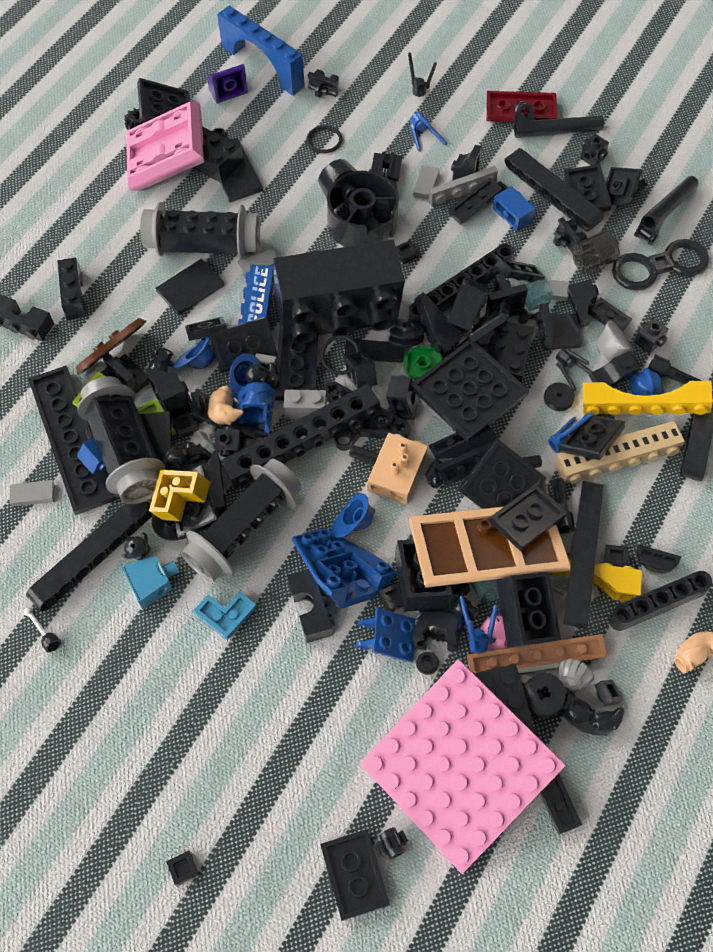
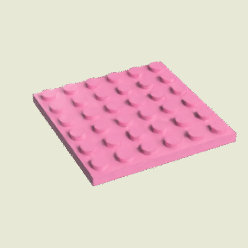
M459 659L360 762L363 768L461 874L479 858L566 766Z

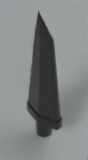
M198 415L209 425L221 429L230 426L236 428V430H241L249 439L254 440L256 436L262 438L267 436L263 429L258 428L259 424L245 422L239 424L238 421H234L231 425H219L212 421L209 416Z

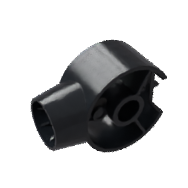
M338 159L329 163L321 171L318 183L327 199L328 229L333 239L343 247L367 244V242L377 237L382 240L383 234L389 231L391 238H393L397 229L399 196L394 184L379 173L356 170L345 159ZM342 203L350 211L347 221L341 219L334 212Z

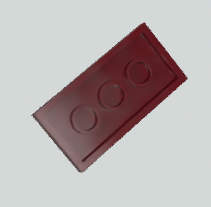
M487 91L486 121L515 122L514 109L516 104L521 101H525L533 106L534 120L557 119L556 93ZM524 107V110H521V113L524 114V112L527 111V108Z

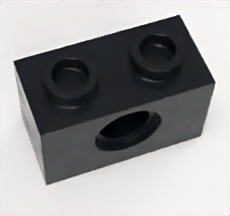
M391 375L386 398L392 413L402 419L415 420L419 397L412 391L411 383L413 381L411 376Z

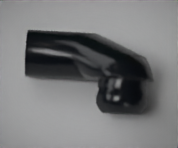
M434 459L425 472L428 484L432 488H438L443 483V479H440L437 465L443 463L439 459Z

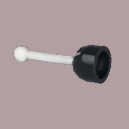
M30 607L25 608L24 614L30 617L43 635L41 639L43 649L47 653L58 649L62 643L60 638L55 633H46L33 615V609Z

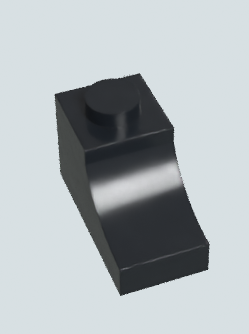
M475 145L470 153L465 155L459 154L457 160L453 161L451 166L453 180L479 171L482 146Z
M591 279L568 286L567 295L573 311L577 315L580 328L588 326V309L596 302L599 295L597 285H593Z
M629 351L613 358L606 365L591 372L589 377L592 383L604 382L612 387L631 379L640 369V366Z

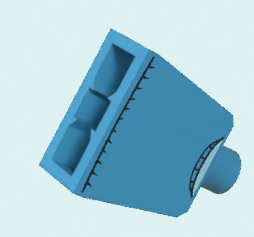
M156 556L122 566L142 610L171 591L172 587L168 578L179 573L174 561L161 566Z

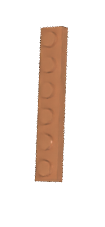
M603 634L468 654L467 660L469 669L473 673H478L515 663L517 669L560 663L568 659L583 661L607 657Z

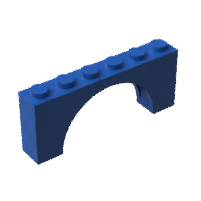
M230 5L217 14L222 48L235 55L245 47V40L250 41L268 57L276 70L280 86L283 90L294 96L305 87L302 53Z

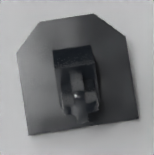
M611 167L606 181L611 205L624 207L634 199L637 191L645 190L648 183H646L645 179H640L642 170Z

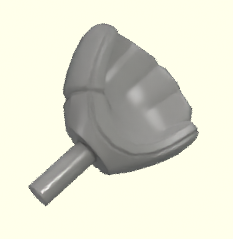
M568 659L562 661L558 671V678L563 683L566 693L581 691L594 680V675L589 667L579 660Z

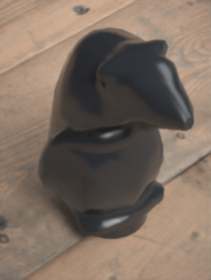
M186 442L183 445H176L170 448L162 462L164 463L165 470L185 471L187 465L198 463L201 460H208L212 454L205 447H202L200 443L196 445L193 442Z
M568 692L561 709V714L581 732L606 736L613 730H617L624 716V708L619 707L614 711L596 712L585 700L577 698L573 692Z

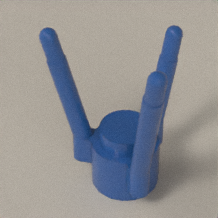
M416 112L411 116L410 122L412 125L410 129L418 151L421 148L416 130L423 131L426 127L444 145H447L444 138L431 126L421 112Z
M589 413L567 429L576 420V417H572L561 429L550 436L548 443L552 450L556 453L560 452V445L567 436L591 418L594 413Z
M460 596L468 631L470 651L473 653H484L488 650V644L493 643L492 635L498 605L493 606L488 633L485 634L484 630H474L464 596Z

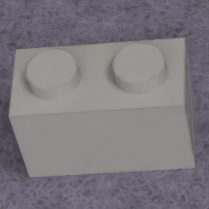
M285 390V420H299L327 404L326 390Z

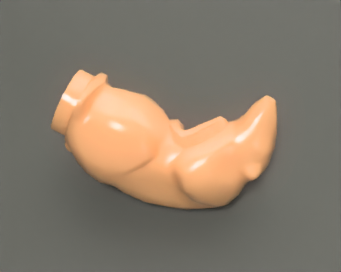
M228 386L220 387L214 391L209 399L208 416L219 425H231L244 412L243 410L233 408L235 399Z
M713 632L695 633L681 644L677 650V656L674 657V662L681 672L687 673L701 665L707 657H713Z

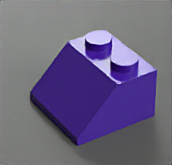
M244 64L211 74L207 77L208 88L216 104L248 93Z

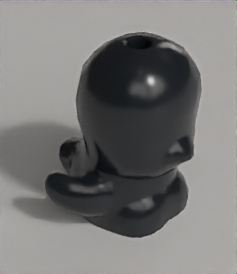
M162 347L154 349L152 351L153 359L150 361L148 368L168 372V366L173 367L174 362L171 361L174 355L173 352Z
M273 363L269 364L270 369L253 364L247 368L245 378L249 384L252 382H265L275 389L279 380V373L276 371V366Z
M143 532L142 537H128L124 547L125 553L122 556L126 559L135 558L143 560L151 551L147 534Z

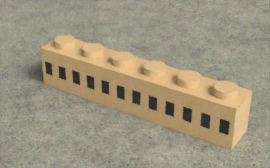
M675 421L618 436L601 460L562 452L557 454L554 464L560 477L564 479L565 484H576L585 478H597L606 472L615 473L624 467H635L641 464V462L648 460L653 462L666 455L674 456L680 452L685 441Z

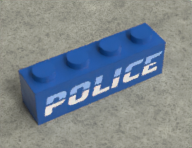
M251 264L250 271L246 272L247 287H244L243 290L245 303H241L242 319H239L238 324L262 317H268L269 321L274 287V267Z

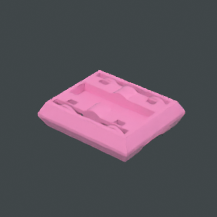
M188 102L127 131V180L131 191H140L204 163L203 131L199 102Z

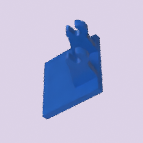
M376 608L374 618L358 621V627L363 625L364 628L375 627L374 639L356 642V648L362 647V650L372 649V653L409 663L413 662L414 642L412 641V635L415 629V618Z

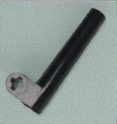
M521 101L516 104L514 109L515 138L603 130L604 127L602 115L534 120V108L529 103ZM525 107L527 108V111H525L523 114L521 113V110H524Z
M688 176L642 217L634 236L646 240L647 244L652 245L659 235L663 221L698 187L699 182L697 178Z

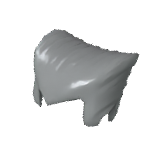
M608 321L597 340V346L600 352L611 361L613 358L626 352H633L634 349L622 330L613 321Z

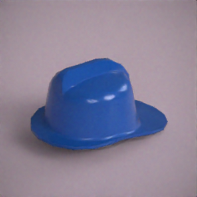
M210 336L202 338L194 347L182 354L175 361L174 369L181 368L186 364L194 369L208 367L216 359L214 349L209 344Z
M242 354L231 365L229 371L230 390L233 397L237 400L241 388L249 384L245 378L247 368L253 364L261 366L259 359L254 355Z
M648 368L635 374L629 381L632 395L651 396L664 394L661 377Z
M359 493L352 497L347 506L336 517L332 525L334 537L344 538L352 531L364 530L371 524L375 509L369 504L366 494Z

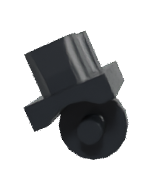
M319 69L314 73L309 71L307 74L309 79L308 88L315 91L316 97H321L322 93L334 97L338 95L339 76L332 74L330 77H326L325 73Z
M563 217L558 219L559 225L554 232L555 238L553 243L555 246L562 245L564 248L568 247L573 255L578 253L580 246L586 244L587 235L584 232L575 233L578 225L574 219L568 221Z

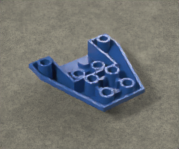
M326 528L293 536L292 538L294 545L316 583L342 609L374 599L378 592L384 589L397 574V571L384 560L344 538L334 537L332 532Z

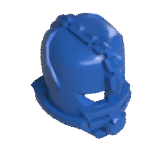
M252 382L247 386H243L238 394L239 403L237 409L244 412L237 419L238 423L243 424L246 421L253 424H265V434L270 433L276 396L275 390L265 382Z

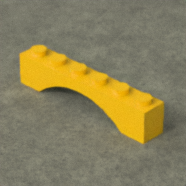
M689 381L671 392L651 396L624 393L604 382L583 383V414L593 412L594 415H661L672 413L675 415H682L684 413L703 415L711 413L713 403L711 381Z
M595 563L593 585L606 592L613 600L626 602L641 595L642 570H636L631 566L616 567L610 563ZM570 571L549 573L550 577H569Z

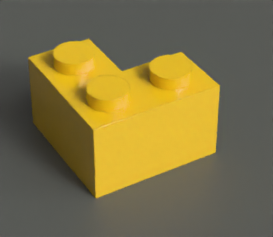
M160 470L149 511L162 520L181 521L186 501H206L210 481L198 472Z

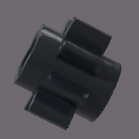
M392 827L379 834L381 841L377 842V847L381 856L387 854L389 859H394L406 852L404 845L408 844V839L403 830L397 832L396 828Z

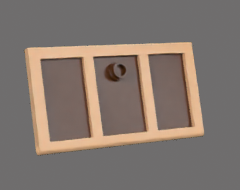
M503 507L412 516L409 518L425 587L494 580L512 575L548 571L549 573L570 571L571 567L557 525L553 526L522 551H519L489 522L490 517Z

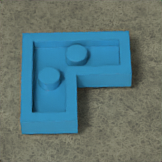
M239 591L226 607H223L210 595H207L193 612L228 641L255 611L257 605Z

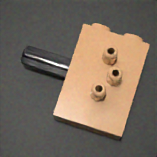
M388 433L380 453L353 445L350 448L349 456L374 465L367 481V491L407 504L426 459L428 446L420 441L406 439L399 434Z

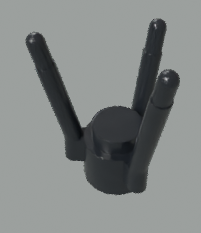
M409 52L408 60L412 79L411 84L413 85L412 93L416 97H422L426 94V89L430 88V82L437 62L433 63L428 79L425 82L423 78L415 77L412 55Z
M566 347L561 349L556 355V360L558 361L556 366L561 370L572 390L576 391L577 389L564 367L571 368L576 364L590 375L593 371L584 365H589V361Z

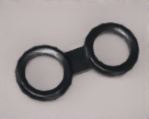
M679 239L671 242L666 247L665 252L651 255L649 258L638 253H626L619 256L613 263L612 274L616 282L622 287L634 291L644 290L656 281L658 274L673 271L678 275L696 276L702 273L709 264V255L700 243L689 239ZM678 248H690L697 252L701 262L695 267H683L675 262L672 253ZM626 262H639L648 269L649 276L643 281H630L621 274L620 267Z

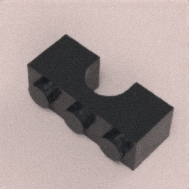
M77 258L57 260L61 307L67 320L86 317L85 301L81 291V287H83L82 271Z
M0 294V327L8 328L13 333L19 332L32 340L43 341L54 325L50 313L32 306L28 313L19 316L21 310L17 301Z
M309 569L288 574V583L294 603L305 600L313 604L311 611L299 615L306 643L332 636V628L335 627L332 614L327 615L325 607H329L326 595H321L320 586L316 583Z

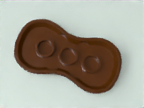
M137 318L122 331L116 330L108 336L110 340L105 344L100 342L93 348L94 352L76 366L77 375L79 376L98 362L103 355L128 339L144 326L147 320Z

